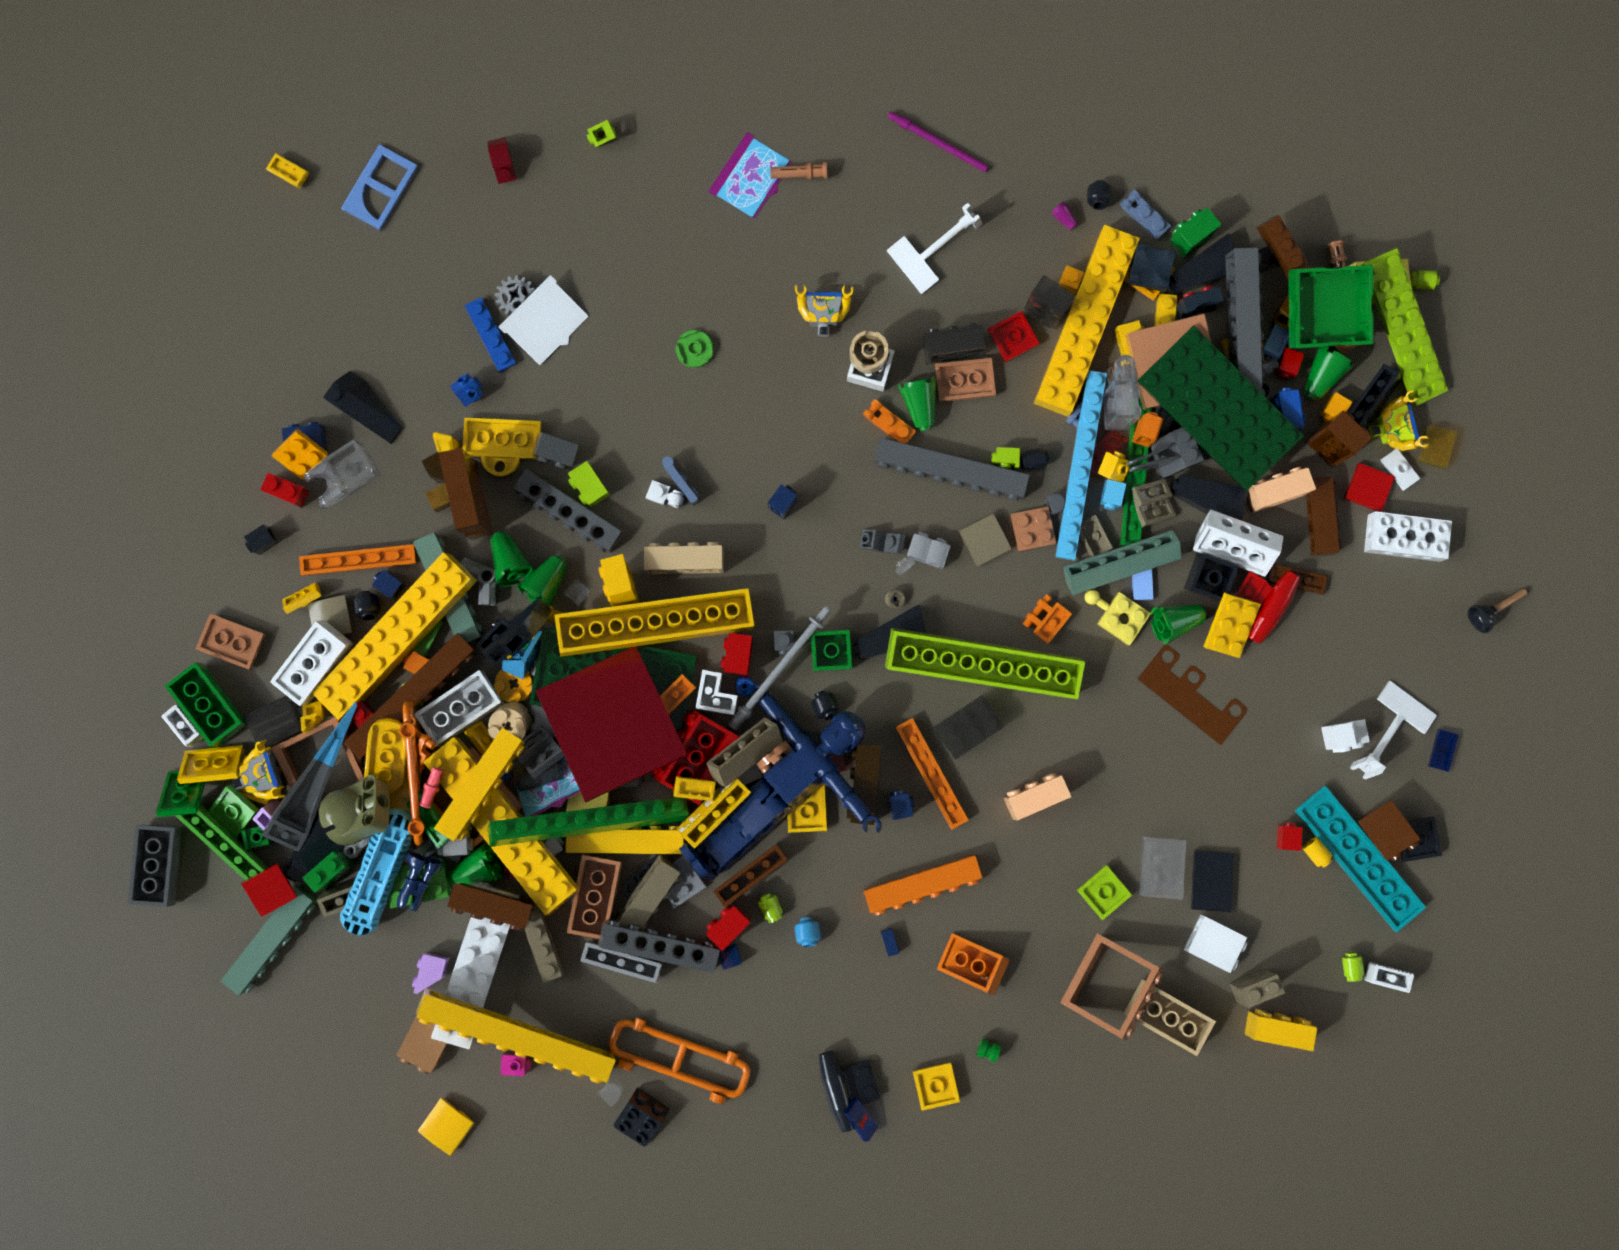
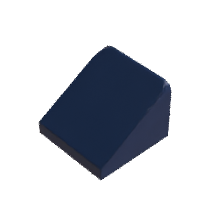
M737 944L728 946L723 951L719 949L723 970L742 964Z

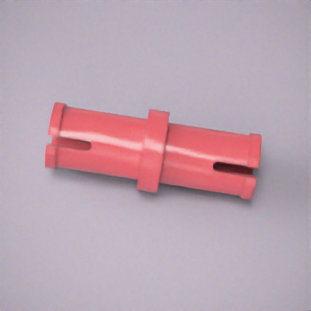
M432 767L429 779L424 784L425 790L419 802L420 806L431 808L435 794L440 789L438 786L444 773L443 769Z

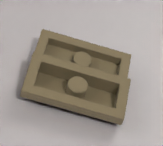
M1165 479L1136 486L1132 489L1136 512L1142 527L1176 517L1169 501L1172 493Z
M993 513L958 530L977 567L1011 550Z
M1097 515L1082 521L1075 558L1076 562L1114 549Z
M345 595L308 604L311 625L315 621L325 620L342 635L353 633Z

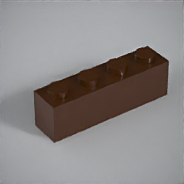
M1333 476L1315 477L1312 479L1316 490L1306 495L1311 556L1335 555L1340 553L1339 550L1341 549V539L1338 538L1340 523L1336 518L1338 503L1334 496L1336 483L1333 482Z
M776 843L713 892L722 905L726 907L786 862L788 858Z

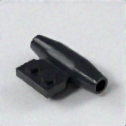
M833 1050L818 1055L821 1081L830 1111L841 1133L856 1129L853 1103L863 1105L880 1099L870 1062L867 1059L849 1065L843 1072Z

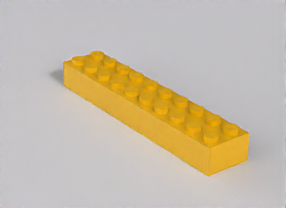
M1107 225L1103 226L1033 404L1067 417L1072 413L1140 238Z
M443 552L312 694L338 720H342L353 703L365 701L476 583L477 579L451 554Z
M748 588L554 614L560 657L749 631L754 628Z
M453 737L427 758L424 764L430 771L432 767L444 770L440 784L451 798L454 799L478 764V761L460 738ZM499 787L497 790H492L489 795L491 797L490 801L485 807L482 806L478 811L480 815L475 823H473L474 827L488 844L487 827L490 821L522 817ZM542 840L491 847L545 916L553 913L580 890Z
M427 988L424 990L416 1011L417 1018L420 1019L419 1022L431 1025V1023L439 1025L438 1028L443 1031L450 1032V1030L458 1032L459 1036L468 1039L470 1036L475 1037L477 1042L488 1045L492 1043L496 1045L497 1049L505 1052L508 1049L513 1050L515 1055L526 1058L530 1056L534 1058L535 1062L544 1065L546 1062L553 1064L552 1067L557 1070L564 1071V1069H568L575 1076H589L590 1080L595 1083L608 1082L616 1061L613 1054L609 1051Z

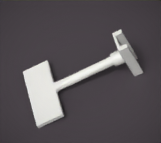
M969 203L962 207L965 215L958 220L959 223L923 253L918 254L905 236L887 250L921 294L939 281L925 260L963 228L966 229L972 225L977 229L982 225L980 217L972 212Z
M1388 681L1377 700L1395 712L1397 716L1373 753L1354 761L1350 767L1352 770L1360 768L1364 771L1363 778L1365 780L1382 774L1386 767L1379 762V757L1403 720L1425 734L1437 716L1391 681Z

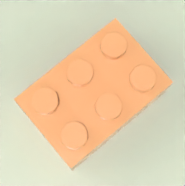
M1300 466L1290 470L1285 475L1283 473L1276 474L1272 478L1267 479V482L1265 479L1257 481L1248 489L1247 502L1251 513L1305 496L1316 490L1309 468L1302 469Z
M1051 773L1042 777L1043 781L1040 783L1033 781L1024 785L1026 789L1021 791L1020 789H1014L1008 792V796L1004 800L1012 819L1018 821L1070 798L1071 795L1063 776Z

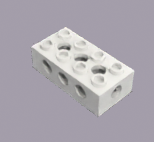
M1210 509L1196 534L1193 550L1266 576L1281 553L1284 536Z
M1375 511L1368 514L1364 552L1438 562L1447 560L1449 557L1452 521Z
M325 620L315 621L270 682L299 706L309 704L314 697L312 692L336 668L354 643Z

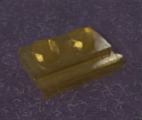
M1430 424L1425 434L1429 439H1424L1423 445L1429 444L1430 446L1426 449H1421L1418 462L1444 470L1447 469L1457 432Z

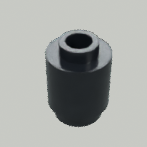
M1038 448L1021 454L1020 461L1023 470H1033L1047 466V462H1049L1047 450L1044 451L1043 448Z

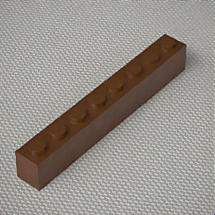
M1280 215L1272 216L1256 227L1288 281V270L1311 268ZM1358 345L1328 347L1330 351H1336L1344 355Z
M457 633L369 717L344 744L359 759L366 757L368 732L376 721L383 718H394L403 723L404 702L407 700L412 702L414 715L419 710L417 706L421 702L423 704L428 702L432 698L431 693L435 689L440 690L447 683L445 679L449 675L452 677L461 670L459 666L464 661L468 663L475 656L473 652L476 649L461 633Z

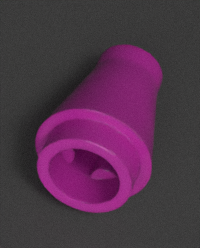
M1063 201L1051 211L1054 214L1053 217L1066 226L1068 230H1071L1078 224L1068 204H1065Z

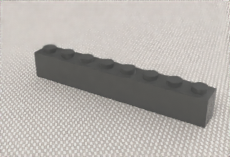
M880 438L874 461L875 464H878L877 467L888 469L891 467L895 468L899 473H915L914 476L919 478H926L928 476L932 477L935 482L944 483V481L952 482L951 485L962 488L964 485L970 487V490L975 492L984 490L988 491L991 496H1008L1007 499L1011 501H1018L1024 498L1029 479L1028 474Z

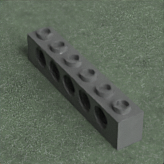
M525 469L513 487L517 491L516 495L523 500L530 499L533 501L532 506L540 511L545 509L549 512L548 516L555 521H558V519L565 522L564 527L572 532L574 529L581 533L579 536L587 542L592 540L597 543L595 547L604 553L606 550L611 553L623 536L622 531L527 469ZM535 487H539V495L532 496V489ZM556 498L554 506H547L548 499ZM566 508L572 509V514L569 517L563 516V511ZM581 519H588L586 527H579ZM597 529L604 530V535L600 538L594 536Z
M609 920V923L603 922L598 946L603 949L711 973L715 971L720 952L715 947V943L704 941L701 944L696 942L697 939L685 937V940L677 938L678 935L667 932L666 935H661L658 930L650 928L647 931L640 930V926L629 924L628 927L621 926V922ZM625 932V940L622 942L617 941V935ZM641 936L645 937L644 944L641 946H637V938ZM658 941L664 942L661 950H655V944ZM677 945H682L683 947L680 954H674V948ZM701 949L700 957L693 958V952Z

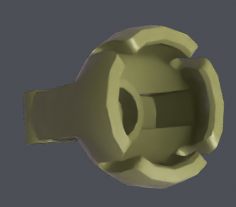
M368 775L362 781L328 794L320 803V823L323 828L335 825L336 828L329 830L326 833L327 836L336 844L350 846L375 833L384 832L389 823V784L374 775Z

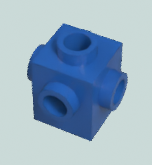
M469 373L460 376L455 383L450 385L455 395L465 407L472 402L478 401L484 394L480 389L483 386L477 377L472 378Z

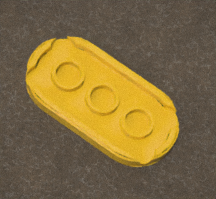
M383 718L376 721L368 732L364 779L368 775H374L389 784V792L391 794L400 788L404 782L406 746L405 738L399 733L402 722L394 718Z

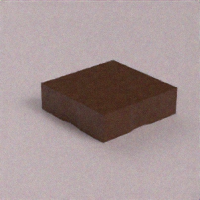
M462 447L440 452L439 458L455 529L463 533L470 540L493 535L477 461Z

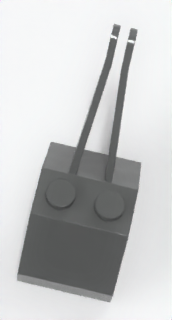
M1180 428L1158 438L1154 444L1148 447L1150 454L1134 459L1126 464L1131 466L1152 456L1154 461L1137 465L1129 469V471L1158 469L1161 479H1165L1213 460V458L1183 428Z

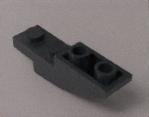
M540 597L537 598L510 621L511 627L482 650L483 655L495 666L509 655L514 657L540 630L551 614L552 609Z

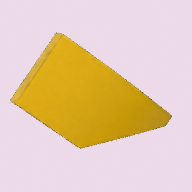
M317 701L302 706L303 717H300L301 730L305 734L324 719V705Z

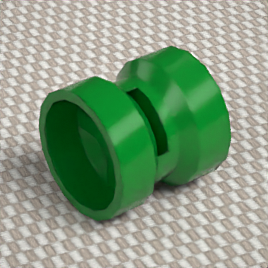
M981 1038L976 1057H988L990 1062L996 1063L1001 1050V1044L995 1042L991 1045L988 1039Z

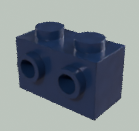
M903 790L891 792V796L887 798L892 820L913 816L912 808L915 807L913 796H909Z

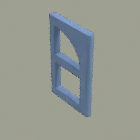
M378 145L341 209L381 231L418 166L382 145ZM383 157L407 169L406 174L395 191L371 178ZM366 186L391 198L378 220L366 209L364 203Z

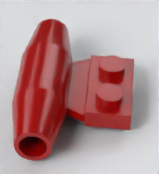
M1251 571L1248 573L1235 596L1261 604L1248 636L1250 640L1261 644L1277 626L1294 597L1301 579L1299 576L1286 571L1271 588L1265 579Z

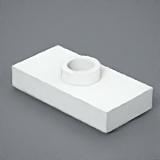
M1398 449L1393 450L1380 460L1388 472L1395 477L1394 480L1402 490L1407 489L1420 479Z

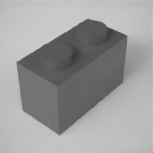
M540 433L538 434L532 456L537 457L536 461L545 464L549 461L555 463L554 467L565 470L566 467H572L578 444Z

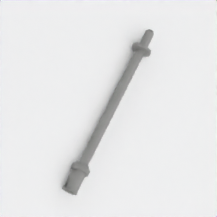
M825 606L815 619L810 616L809 620L812 623L747 704L738 707V712L728 722L730 727L738 731L744 721L752 716V708L817 628H824L821 623L830 613V607Z

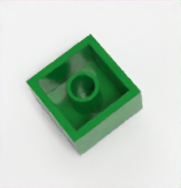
M1208 207L1202 211L1198 209L1187 222L1184 220L1177 225V229L1172 232L1173 237L1170 242L1184 259L1213 237L1222 224Z
M850 630L814 632L811 635L813 672L852 670Z

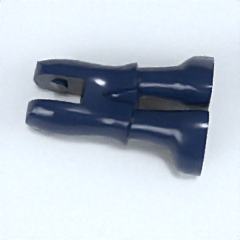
M409 851L406 859L411 866L410 872L406 876L405 884L399 893L397 907L405 908L410 895H413L410 902V910L416 912L422 903L426 889L430 886L431 879L435 873L442 869L443 862L434 857H427L425 859L423 855ZM425 865V869L421 878L419 877V874Z

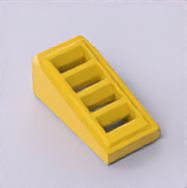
M433 432L434 443L439 453L459 448V442L452 436Z

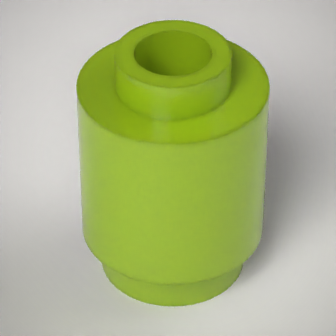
M1432 270L1412 271L1410 274L1411 287H1414V289L1434 290L1439 285L1440 275H1437V271Z
M771 893L762 895L758 904L765 920L773 923L783 918V910L776 894L771 895Z
M1346 952V956L1342 957L1344 976L1349 982L1362 981L1364 975L1362 955H1358V952Z

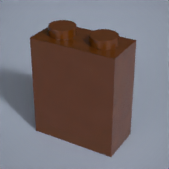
M1392 799L1358 820V823L1386 861L1389 859L1394 861L1402 856L1401 852L1406 848L1410 851L1419 845L1420 836Z

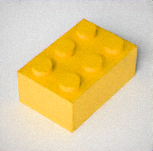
M620 554L601 559L602 567H598L601 579L603 578L605 584L603 585L605 596L608 598L611 607L639 603L633 575L624 555Z
M1255 1009V1012L1248 1011L1245 1035L1256 1041L1314 1051L1317 1027L1311 1025V1021L1294 1016L1292 1019L1285 1014L1276 1012L1273 1016L1271 1013L1260 1009Z

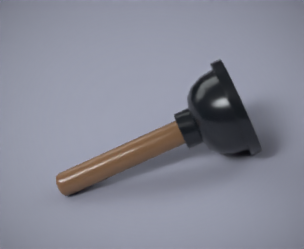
M1523 588L1495 606L1473 605L1469 607V621L1479 632L1489 633L1493 629L1498 613L1526 596L1527 590Z

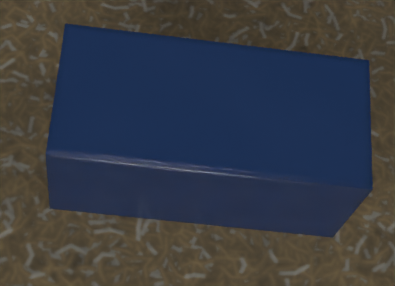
M892 928L880 931L888 957L899 954Z

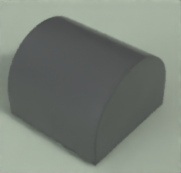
M1051 494L1045 498L1051 516L1059 514L1065 507V500L1060 494Z

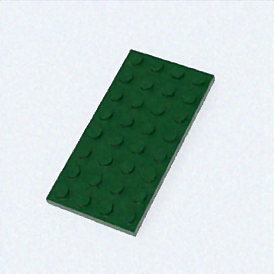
M1194 325L1137 380L1147 393L1245 491L1251 488L1304 436Z
M544 628L529 705L542 707L536 690L632 647L560 657L557 631ZM642 645L636 646L659 696L682 674L692 683L697 655ZM690 694L669 714L675 730L680 729L684 723L683 718L687 713Z

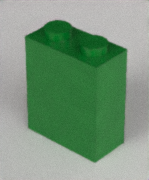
M344 850L333 851L303 877V880L314 893L326 891L352 870L357 863L354 859H349L345 855Z

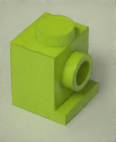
M605 120L587 129L589 133L587 138L590 144H594L595 147L618 138L610 120ZM601 130L605 133L603 138H600L598 135Z
M997 447L995 453L992 452L991 464L1004 469H1010L1013 466V470H1018L1020 448Z

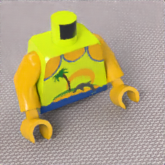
M1416 391L1407 392L1406 397L1401 396L1389 402L1381 410V416L1376 418L1377 425L1369 427V434L1372 438L1380 436L1383 444H1388L1390 447L1400 451L1417 449L1418 446L1426 449L1430 446L1429 444L1422 445V441L1429 438L1427 436L1419 437L1411 404H1407V402H1416L1418 398L1411 400L1409 397L1411 393Z

